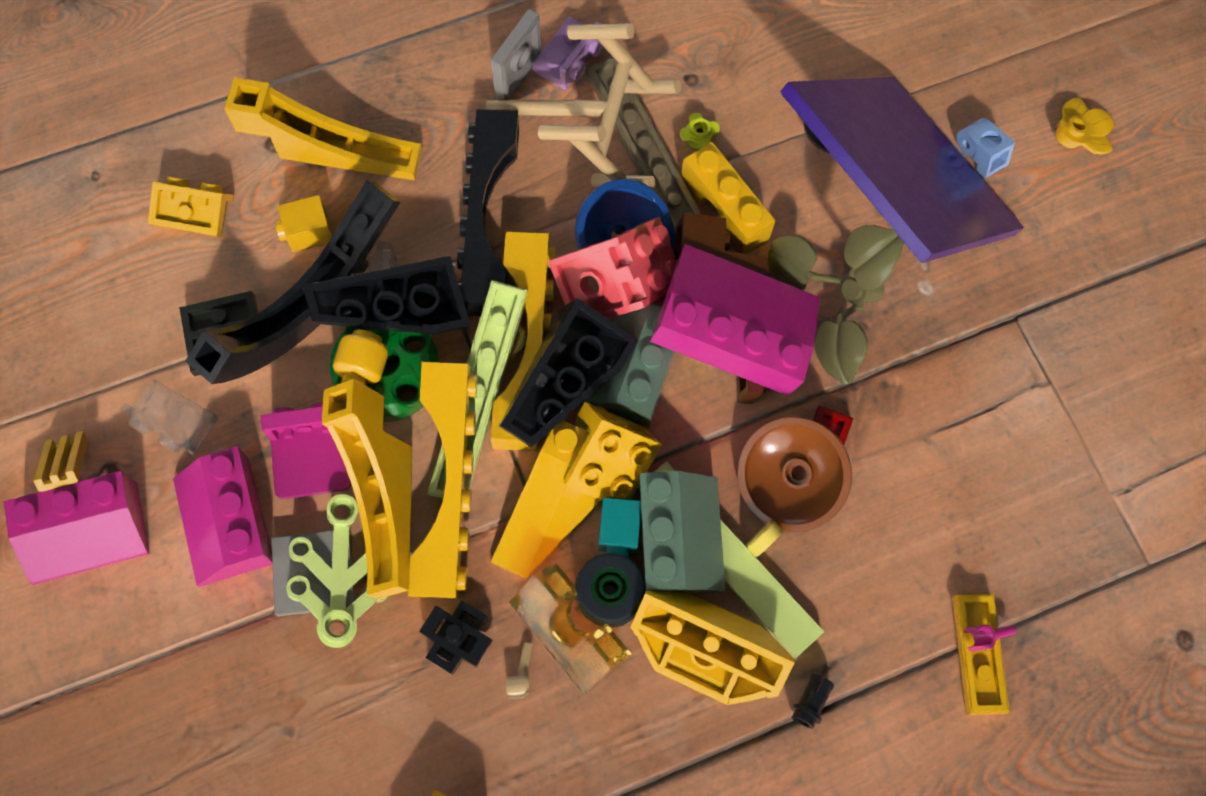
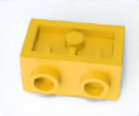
M168 176L166 183H152L148 216L149 225L222 236L226 201L233 202L234 196L233 194L222 193L223 186L201 182V188L198 189L188 187L189 180Z

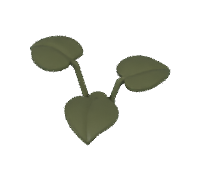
M863 225L856 228L849 235L844 249V258L846 263L852 268L849 271L850 277H837L812 272L811 270L817 261V253L813 245L805 238L786 235L778 237L770 245L768 260L771 278L800 290L806 288L808 278L842 284V294L847 301L852 303V306L838 315L837 323L825 321L819 326L815 337V350L821 365L827 373L844 384H852L856 373L863 365L868 348V340L863 328L855 321L845 320L854 312L863 310V303L877 302L883 296L884 284L895 269L904 245L902 239L893 229L877 225Z

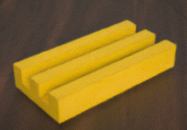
M84 431L76 432L74 440H70L69 435L60 436L58 444H55L53 438L45 440L33 480L39 492L78 482L88 444ZM69 451H71V452H70V455H69L68 463H67V462H66L67 453H68Z

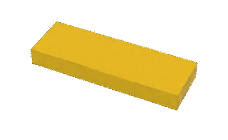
M994 594L955 595L952 597L966 715L1010 713L1000 638L995 640V645L991 649L970 651L968 647L974 645V637L972 633L964 634V630L967 627L986 624L991 626L992 629L999 628Z

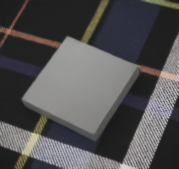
M530 9L526 11L491 59L495 99L509 100L531 71L532 63L541 53L540 18L538 13Z
M350 530L348 549V569L353 565ZM333 531L271 538L274 610L277 617L311 613L300 601H293L287 595V582L290 578L297 575L306 577L310 582L311 591L330 608L331 592L303 563L295 562L290 558L289 544L297 537L309 539L313 550L332 569ZM297 544L293 548V552L298 556H303L308 552V547L304 544ZM296 582L291 586V591L296 595H301L306 591V586L302 582ZM354 586L347 591L346 608L355 601Z

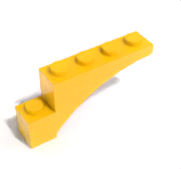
M237 77L233 78L224 109L235 131L270 137L280 159L415 181L423 151L421 143L400 140L348 125L298 103L272 88L270 83Z
M353 378L324 389L322 425L328 428L345 464L357 501L365 540L367 595L380 599L409 591L412 447L383 431L384 396Z

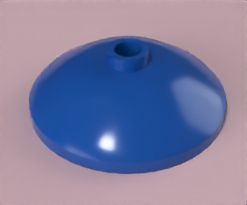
M613 180L595 188L581 204L575 224L577 248L579 250L612 238V232L619 235L637 225L660 216L663 226L669 232L670 245L673 250L675 240L673 221L667 206L651 188L633 180Z

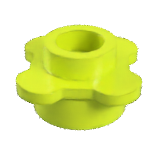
M693 113L689 116V123L686 128L680 130V138L687 142L690 147L699 150L712 142L713 136L719 133L720 126L716 121L710 122L704 119L700 113ZM701 129L703 133H698L697 130Z

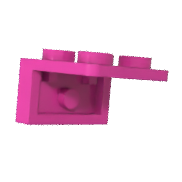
M323 402L314 403L308 409L295 410L290 407L274 409L272 414L261 415V429L271 441L274 493L279 499L345 491L352 485L333 437L328 428L322 425Z

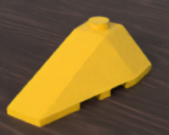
M563 420L550 431L491 563L526 579L558 547V544L585 519L589 512L598 503L603 501L568 488L563 482L590 434L586 430Z

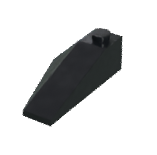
M450 256L303 285L305 298L314 324L431 335L458 330L471 325Z
M578 298L564 305L545 336L499 427L526 445L533 447L562 422L569 413L590 398L598 388L621 371L638 339Z

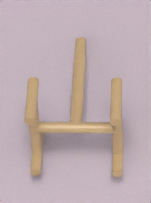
M632 23L569 25L567 35L570 40L597 39L618 62L607 101L488 100L485 109L518 111V115L602 117L600 126L540 125L538 136L541 140L570 141L604 173H594L592 175L591 184L593 187H598L613 180L627 179L640 182L653 190L655 187V178L653 176L626 175L606 156L624 93L679 94L681 82L678 79H651L617 40L632 39L634 37L635 29Z

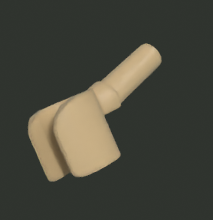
M523 643L518 667L519 675L506 676L508 699H521L529 694L528 667L533 648L531 643Z

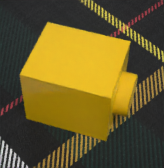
M320 195L277 206L280 220L275 221L278 236L281 242L287 240L293 253L327 244L333 236L327 212Z

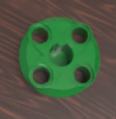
M346 327L345 331L336 341L330 357V375L333 386L342 383V377L333 369V361L341 338L345 335L353 334L354 330L370 331L379 335L383 340L382 343L388 349V358L381 380L376 384L366 385L384 396L383 422L399 421L412 416L424 407L420 401L422 362L439 363L438 353L430 334ZM412 341H419L424 344V347L419 351H409L406 349V346ZM407 389L417 393V396L411 401H402L398 398L401 391Z

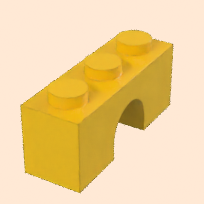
M713 142L683 159L681 177L688 190L700 205L709 200L718 211L720 217L726 218V232L730 233V244L738 253L748 254L770 240L775 219Z

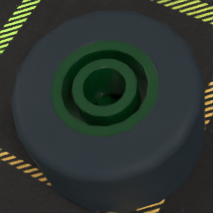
M615 553L597 555L587 561L578 573L575 585L577 605L584 617L595 625L606 628L623 626L633 620L646 591L644 575L637 564L626 556Z

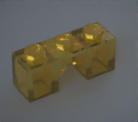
M554 563L534 574L509 603L519 614L522 621L528 625L544 645V648L566 672L570 680L585 695L605 681L632 653L607 623L592 633L583 632L575 625L571 617V605L577 597L575 585L560 566Z

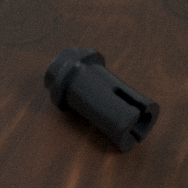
M817 674L810 675V680L798 704H793L791 707L792 711H794L791 718L798 724L813 729L815 724L821 723L820 713L830 692L834 688V684L825 678L819 691L816 692L821 682V676Z

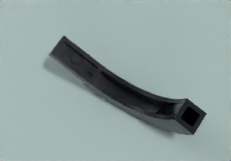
M366 180L330 241L307 272L285 294L252 317L228 327L203 330L185 361L208 382L218 384L253 373L287 353L320 325L312 322L303 285L364 273L370 264L366 260L367 255L401 202L375 181Z

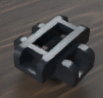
M462 600L452 615L436 605L419 631L422 635L435 642L425 658L451 675L456 672L463 660L477 668L486 650L493 642L491 638L481 633L488 620V616ZM465 613H467L468 615L472 616V617L475 618L477 621H474L473 619L469 618L468 616L465 615ZM444 619L445 622L443 623V625H442V627L440 628V630L438 631V633L435 634V631L437 630V628H438L439 625L441 624L442 620ZM444 648L445 650H447L448 652L452 653V654L455 655V656L450 655L449 653H447L446 651H444V650H442V649Z

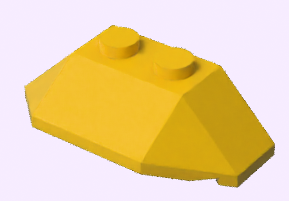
M647 590L631 624L633 633L638 637L643 651L656 672L726 705L754 701L764 697H778L795 663V659L762 626L691 593Z

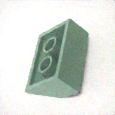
M651 303L645 308L611 318L613 323L637 338L638 342L621 371L605 382L584 402L602 407L613 414L650 428L676 354L675 351L650 342L662 308L661 306Z
M683 471L640 473L646 591L691 594L726 592L717 477Z

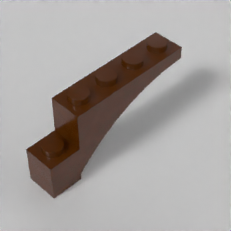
M688 212L683 213L675 227L674 255L676 260L679 259L684 244H687L771 278V272L766 270L767 257L728 251L730 233L726 232V218ZM737 376L738 403L753 404L766 392L767 387Z

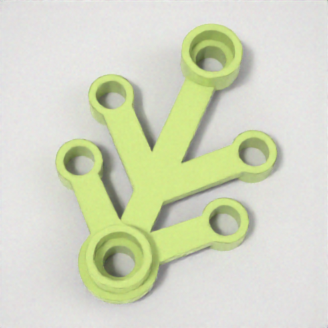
M347 494L336 495L327 504V519L334 525L332 569L313 550L309 539L297 537L289 544L290 558L295 562L303 563L331 592L330 608L311 591L309 580L301 575L289 579L286 585L287 595L293 601H300L318 619V637L325 645L332 648L348 645L354 639L357 632L356 620L376 602H383L388 598V596L380 599L367 595L366 589L365 593L346 608L347 591L367 574L366 553L348 569L349 526L357 518L358 505L356 500ZM343 507L349 511V516L345 519H340L336 517L334 512L338 508ZM297 544H304L308 547V552L303 556H298L293 552V548ZM296 582H302L306 586V591L301 595H296L291 591V586ZM333 622H341L345 630L340 635H334L330 632L329 626Z

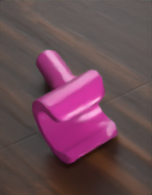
M986 624L967 627L964 630V634L972 633L974 637V645L968 647V650L991 649L995 645V640L1015 635L1016 628L1010 625L992 629L991 626Z

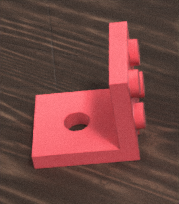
M660 216L637 225L613 238L548 261L565 305L578 298L608 319L645 308L665 296L678 262L670 245L669 232L663 226ZM588 276H592L597 280L599 284L598 293L589 287Z

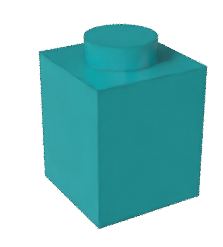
M603 498L598 551L620 554L629 558V554L636 555L641 501Z

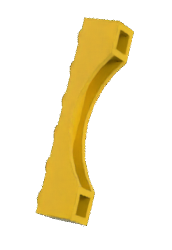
M506 232L503 266L506 269L509 285L528 290L524 306L528 335L525 353L516 374L507 388L493 402L490 436L493 449L537 451L538 442L533 447H530L500 428L499 424L544 340V335H547L552 326V313H546V301L553 302L554 280H548V269L550 268L548 261L556 258V247H550L549 233Z
M422 362L420 401L431 415L441 437L446 461V483L443 502L436 521L425 540L410 556L408 597L460 598V590L466 591L468 568L461 567L462 551L469 550L470 529L463 528L464 512L471 511L472 490L465 489L466 473L472 474L474 465V452L467 449L468 435H475L476 414L475 412H470V397L476 398L478 389V376L472 374L469 364Z

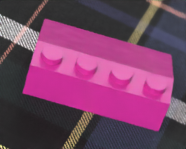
M684 244L650 342L789 396L805 379L814 348L820 297Z

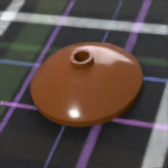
M787 417L765 424L746 442L738 463V483L745 503L761 521L766 524L770 521H775L783 531L804 532L829 522L843 508L852 486V466L843 443L829 428L811 419ZM799 465L805 469L806 475L804 479H799L795 476L794 470L796 466Z

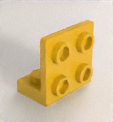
M584 402L578 416L588 425L586 431L590 434L563 482L568 488L603 500V498L631 500L640 485V473H647L662 444L644 426Z

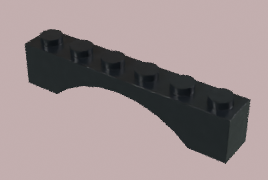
M476 109L475 123H469L468 140L469 144H473V153L466 154V174H471L470 184H464L463 205H468L467 216H461L460 237H465L464 248H458L457 269L462 270L461 281H458L468 316H481L492 280L508 284L506 269L495 256L487 240L485 217L488 202L495 185L504 172L518 159L520 132L518 111Z

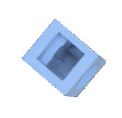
M981 118L960 130L956 135V141L964 155L972 158L977 163L976 171L984 179L1009 165L1015 142L990 120Z

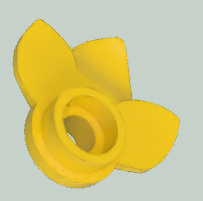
M1072 98L1067 101L1061 109L1063 118L1057 124L1055 132L1057 140L1067 148L1083 146L1093 154L1102 155L1110 153L1113 148L1105 136L1115 126L1113 117L1102 109L1094 108L1089 110L1081 98Z

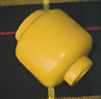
M354 330L353 334H348L341 338L333 361V369L342 377V383L354 378L364 385H371L381 380L388 358V349L382 343L383 340L379 335L366 330Z

